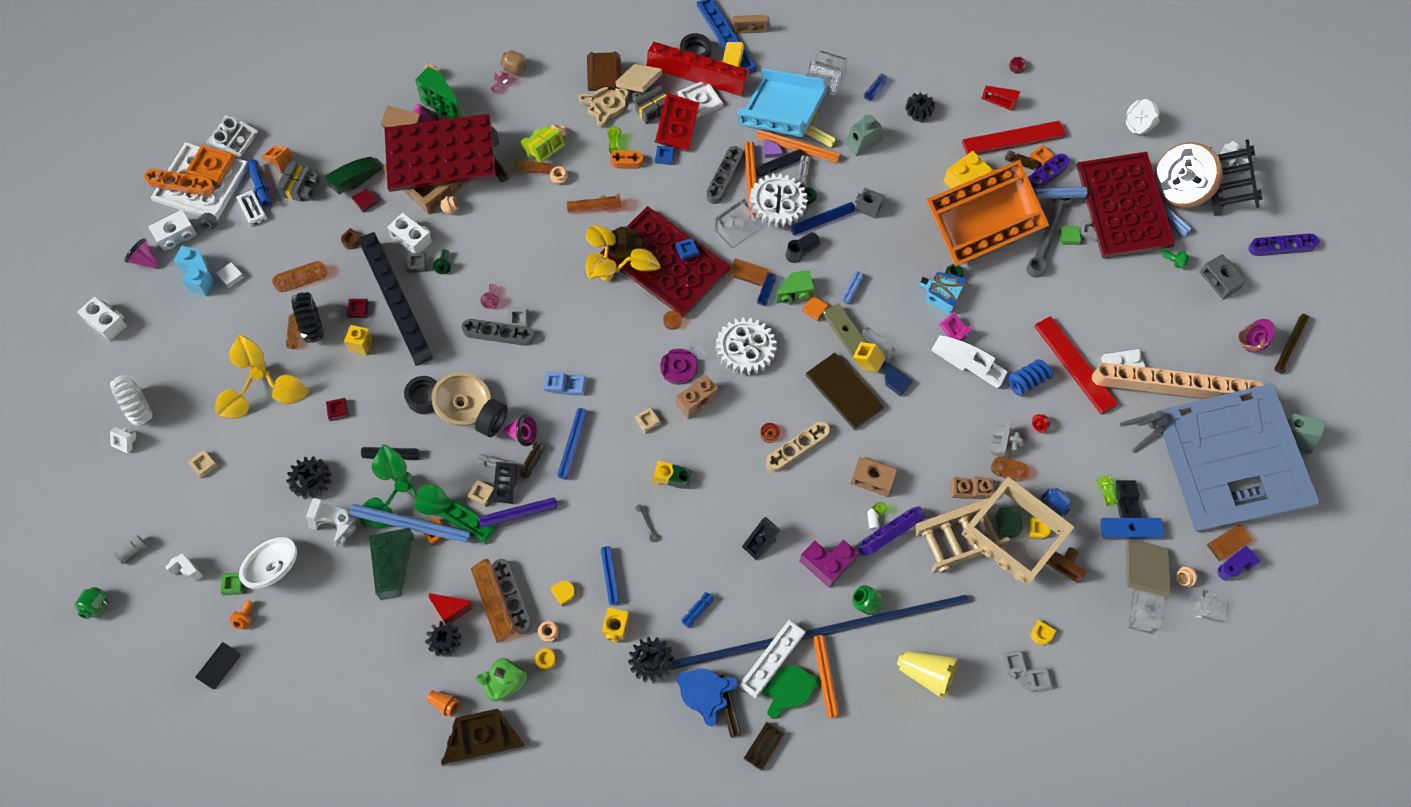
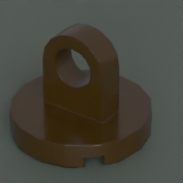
M623 226L612 230L616 237V243L613 246H608V254L613 259L624 261L627 257H631L632 250L642 249L641 237L635 230Z

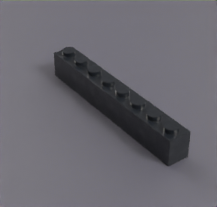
M375 232L357 238L415 365L417 366L433 359L430 348Z

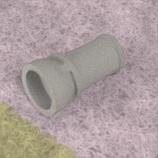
M136 534L128 541L126 546L114 554V557L121 564H124L134 554L139 553L148 546Z

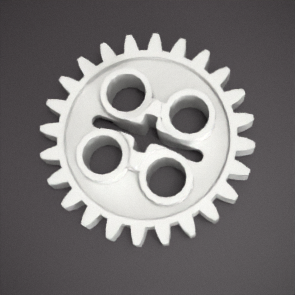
M773 173L772 178L765 175V181L760 178L759 183L754 184L749 200L750 207H753L752 213H757L756 218L762 217V223L767 220L768 226L775 223V227L778 226V223L785 227L786 222L791 226L792 220L798 222V218H802L808 202L806 200L807 194L804 193V187L800 188V182L794 183L795 178L788 180V175L782 178L781 173L778 177ZM778 187H780L779 213H776Z
M742 317L741 322H738L737 319L734 320V324L728 322V328L723 326L722 332L718 333V339H716L717 357L722 358L721 364L727 363L726 369L733 367V373L740 370V375L744 371H747V374L750 375L751 370L758 374V368L764 371L765 365L770 366V360H774V354L776 353L775 347L777 342L774 341L775 335L770 334L771 328L765 330V323L760 326L759 320L753 323L752 318H749L748 322H745L744 317ZM757 340H758V341H761L762 343L758 344V343H755L754 341H757ZM733 348H734V349H737L738 351L732 352V351H730V349H733ZM750 355H751V356H754L755 358H754V359H749V358H747V356H750Z

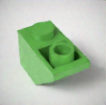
M810 271L791 273L778 289L776 303L786 304L791 301H806L810 299L814 292Z

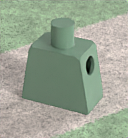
M865 115L862 120L851 127L845 145L855 156L859 155L882 140L881 124L872 115Z
M1292 414L1288 423L1298 449L1312 453L1322 437L1326 421Z

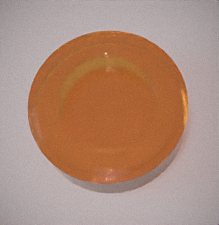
M668 311L663 317L664 326L669 330L678 329L682 324L681 315L676 311Z

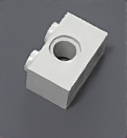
M183 210L148 226L164 252L197 235Z

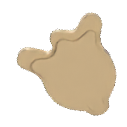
M604 87L593 94L579 95V103L591 106L587 110L588 115L596 118L599 127H604L609 119L617 117L624 111L629 92L623 88L608 90V87Z

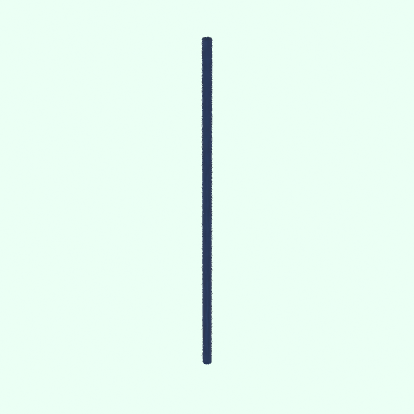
M961 595L806 630L801 640L968 603L967 595ZM774 638L669 661L673 664V668L669 669L768 648Z

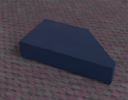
M884 361L882 368L884 370L885 386L901 397L913 381Z

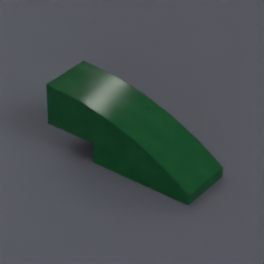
M370 156L354 160L327 174L325 179L328 185L340 195L351 186L356 189L383 168Z

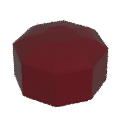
M1013 57L1009 64L1010 71L1015 74L1022 73L1027 66L1026 60L1022 57Z

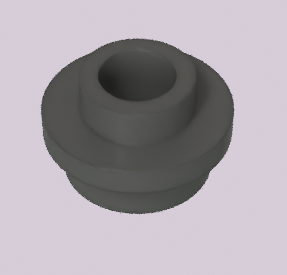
M203 213L199 216L198 223L204 229H215L217 218L211 213Z

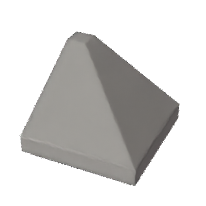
M508 308V324L527 327V308Z

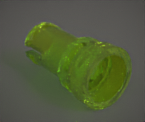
M610 127L607 134L609 153L611 154L613 151L620 150L621 129Z
M1112 476L1098 478L1096 482L1099 489L1102 490L1105 505L1112 506L1119 503L1113 488Z

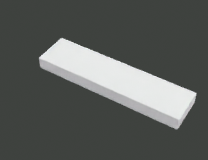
M788 620L741 681L739 687L756 699L806 632L791 620Z

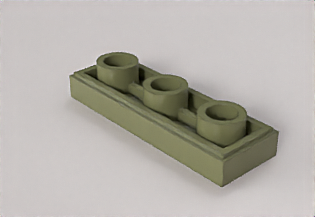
M838 303L824 310L823 315L853 357L860 342L866 343V341Z

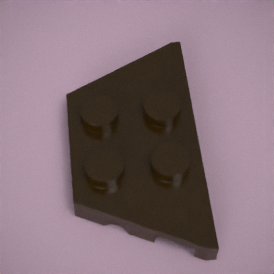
M498 708L460 716L454 720L453 730L449 736L441 765L447 766L523 749L525 744Z

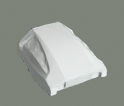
M225 115L222 123L218 125L212 136L208 138L206 144H210L222 151L233 153L236 158L240 159L258 131L242 121Z

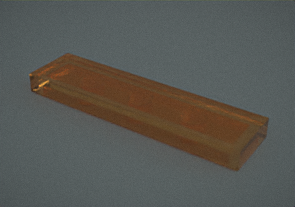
M483 559L473 566L471 571L496 643H499L515 634L490 560Z

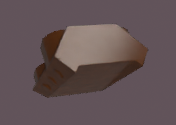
M591 51L587 55L588 90L597 91L604 87H608V90L621 89L616 87L615 83L621 77V55L616 51L608 53H593Z

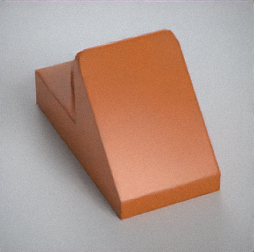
M273 146L261 156L265 162L273 163L281 174L284 173L289 161H294L290 149L282 146Z

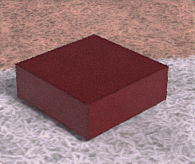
M367 188L352 196V200L362 212L377 204V200Z
M349 299L348 318H367L368 299Z
M346 398L326 401L329 421L349 417Z

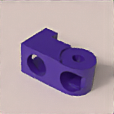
M1245 546L1219 566L1217 570L1218 576L1224 581H1231L1240 574L1244 566L1247 570H1250L1260 562V559Z

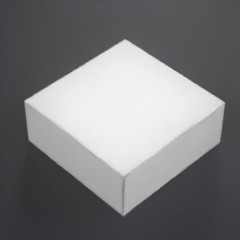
M229 263L216 273L228 288L244 278L242 273L232 263Z

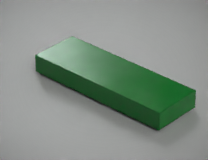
M449 498L452 500L451 506L437 515L459 529L470 532V536L486 544L497 529L496 526L492 525L481 528L479 515Z

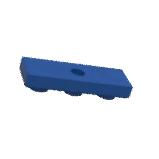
M1161 518L1100 519L1102 539H1162L1164 537Z

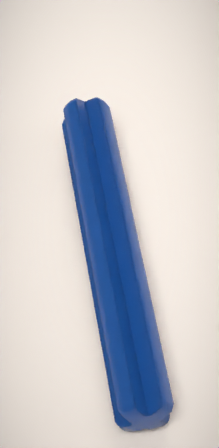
M578 408L558 470L557 476L559 479H568L587 417L586 409Z

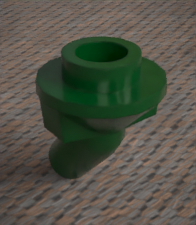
M442 249L440 258L435 259L433 269L436 273L444 275L450 272L451 262L447 260L449 250Z

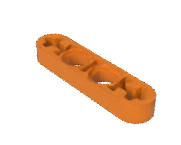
M150 169L144 174L148 185L155 188L201 196H209L215 191L214 184L206 177L159 169ZM170 178H175L173 183L167 184ZM187 181L193 182L192 185L188 187L184 186V184Z

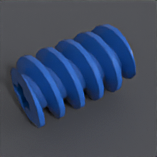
M1037 359L1028 364V366H1024L1015 373H1011L1008 379L1009 385L1016 395L1021 396L1022 392L1027 393L1028 389H1034V385L1039 386L1041 382L1045 383L1047 379H1052L1053 373L1046 362Z

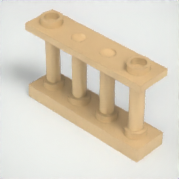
M989 498L915 525L913 529L915 536L923 535V537H926L937 561L931 569L932 573L937 571L944 573L950 570L951 566L983 555L981 549L974 544L972 545L974 550L963 553L951 527L952 524L959 522L965 529L970 523V518L976 516ZM987 512L981 519V522L990 540L1005 550V546L1010 540L1008 537L999 540ZM935 530H944L955 554L954 557L944 559L933 535Z

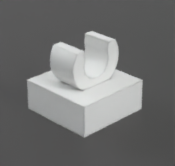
M117 427L110 430L112 447L125 453L133 450L132 442L136 440V432L130 434L127 428L121 430Z

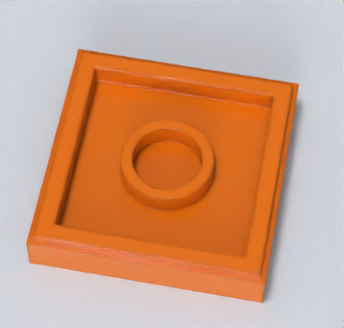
M201 145L185 173L209 178L213 184L220 185L236 157L233 153Z

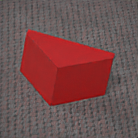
M429 593L428 596L445 625L448 621L452 623L468 613L473 607L470 600Z

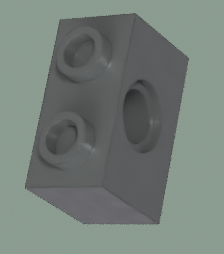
M1223 254L1207 262L1199 272L1222 300L1239 291L1246 282L1243 275L1236 270L1230 260Z

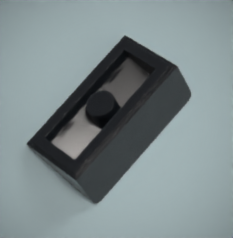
M222 642L195 678L211 689H216L239 659L240 653Z

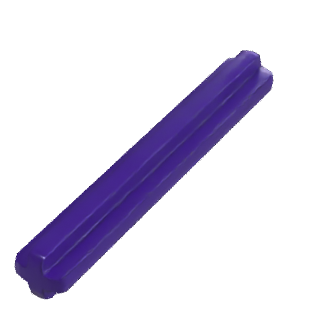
M552 497L479 517V523L481 528L553 510L557 508V501Z

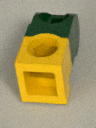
M657 461L652 483L658 485L662 483L686 489L689 486L691 471L678 465Z

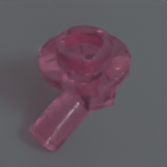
M499 71V73L494 74V80L498 82L491 87L493 93L500 90L504 83L509 84L511 78L508 77V73Z
M489 284V292L484 293L480 298L481 304L487 309H495L498 305L499 297L496 295V284Z

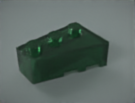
M410 527L369 535L375 594L380 600L401 597L407 562L410 558L411 543L414 539V534Z

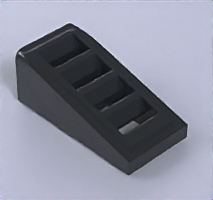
M496 462L493 502L513 504L517 464ZM502 469H510L511 473H503ZM501 477H509L510 481H502L500 479ZM500 485L510 486L509 489L499 488ZM499 492L508 493L509 497H500L498 494Z

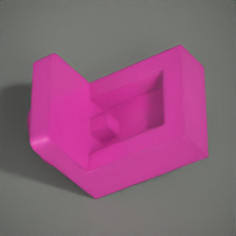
M955 312L950 313L939 323L947 337L960 341L966 339L969 336L968 332L973 329L971 326L965 327Z

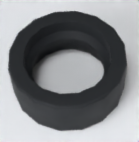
M692 33L686 35L681 40V50L686 51L689 46L699 45L705 48V51L698 55L711 57V41L703 34Z
M417 376L406 384L404 398L409 408L415 413L429 414L435 411L432 399L423 404L415 403L412 399L413 392L420 387L428 386L434 389L437 381L432 377Z
M493 398L488 400L477 416L475 423L476 431L490 438L495 436L506 419L507 405Z

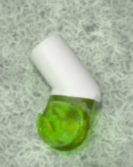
M884 502L874 504L868 511L870 530L879 529L878 518L887 511V505Z

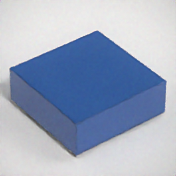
M657 145L655 163L672 165L675 147Z
M693 238L676 243V249L682 261L699 256V251Z

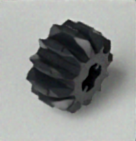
M921 91L918 95L913 93L912 97L907 99L905 111H907L908 116H912L913 120L917 118L919 122L922 119L927 121L933 115L935 102H933V97H928V93L925 95Z
M440 621L439 627L433 624L431 627L434 631H427L426 633L430 637L425 640V643L430 645L428 650L430 652L435 651V655L438 657L442 652L445 657H448V651L450 650L452 653H455L454 646L459 647L461 645L458 640L462 638V635L457 633L459 628L457 626L452 627L450 621L446 625H444L443 621ZM442 636H445L447 639L445 642L440 639Z

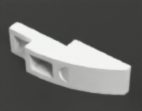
M940 335L931 351L963 371L967 368L996 388L1001 386L1007 374L1006 370L994 363L995 358L957 339Z

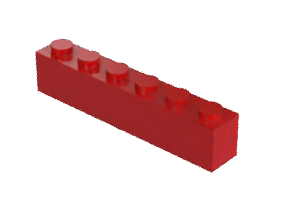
M654 41L647 51V66L660 68L663 73L696 83L703 82L706 86L710 84L713 88L742 96L747 87L748 69Z

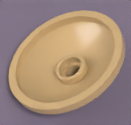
M454 372L442 377L436 383L432 392V405L437 415L445 422L455 426L475 424L480 410L491 399L486 384L477 376L466 372Z

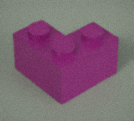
M844 539L831 553L814 540L801 554L799 562L830 588L853 564L859 552Z

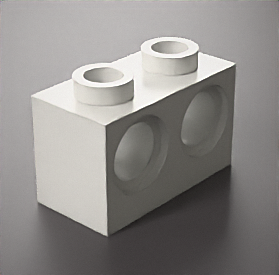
M404 213L387 227L390 236L412 253H421L432 243L430 231L425 226L421 227L418 225L413 217H408Z
M93 297L77 312L86 323L109 341L113 340L127 327L123 321L124 316L117 310L114 312L110 310L112 307L105 300L100 302L97 298Z

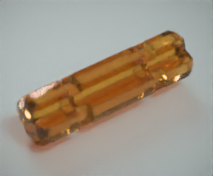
M290 314L286 346L288 349H296L299 328L294 314Z

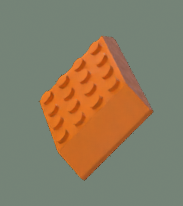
M1020 160L926 199L955 267L1049 226Z

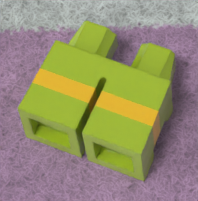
M548 126L536 129L530 138L525 137L521 140V145L526 150L528 157L533 155L536 161L540 163L550 157L552 153L554 154L565 146L561 132Z

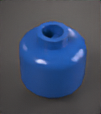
M1059 488L1047 489L1040 499L1042 503L1059 516L1062 514L1066 515L1072 507L1070 505V496Z

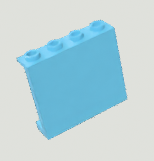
M762 68L763 78L746 109L739 108L737 112L740 125L803 137L827 92L824 79Z

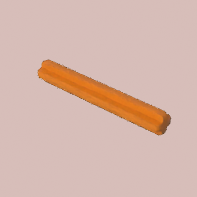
M817 635L813 641L827 717L837 718L839 711L825 636Z

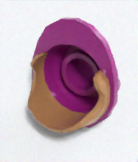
M1268 319L1257 320L1239 332L1238 340L1248 352L1258 353L1268 348L1275 336V325Z

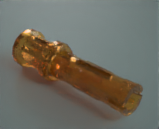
M620 193L616 196L606 197L602 195L596 199L567 201L568 213L602 209L604 211L612 208L622 209Z

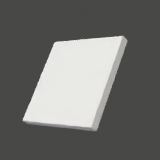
M185 142L168 171L186 174V170L200 147ZM235 158L221 184H214L215 191L209 196L156 188L151 199L154 202L201 216L203 213H211L218 221L246 174L248 161ZM170 178L167 184L173 183L175 178ZM187 181L184 184V186L188 187L192 185L193 182Z

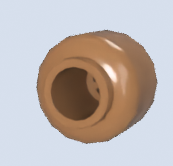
M509 50L502 55L500 64L504 71L514 75H519L521 71H525L527 62L523 54Z

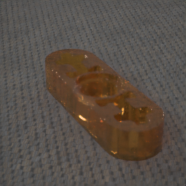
M315 261L275 275L272 283L277 291L286 292L325 278L327 269L322 262ZM297 274H305L303 279H295Z

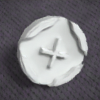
M1148 99L1135 101L1126 114L1128 116L1126 125L1131 132L1136 134L1148 133L1160 123L1158 107L1153 101Z

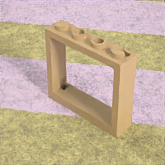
M1007 477L966 526L962 535L969 540L968 543L974 544L981 549L983 555L995 560L1001 569L1009 571L1017 581L1020 580L1028 586L1073 530L1074 526L1010 477ZM1003 493L1059 535L1032 571H1029L974 528Z

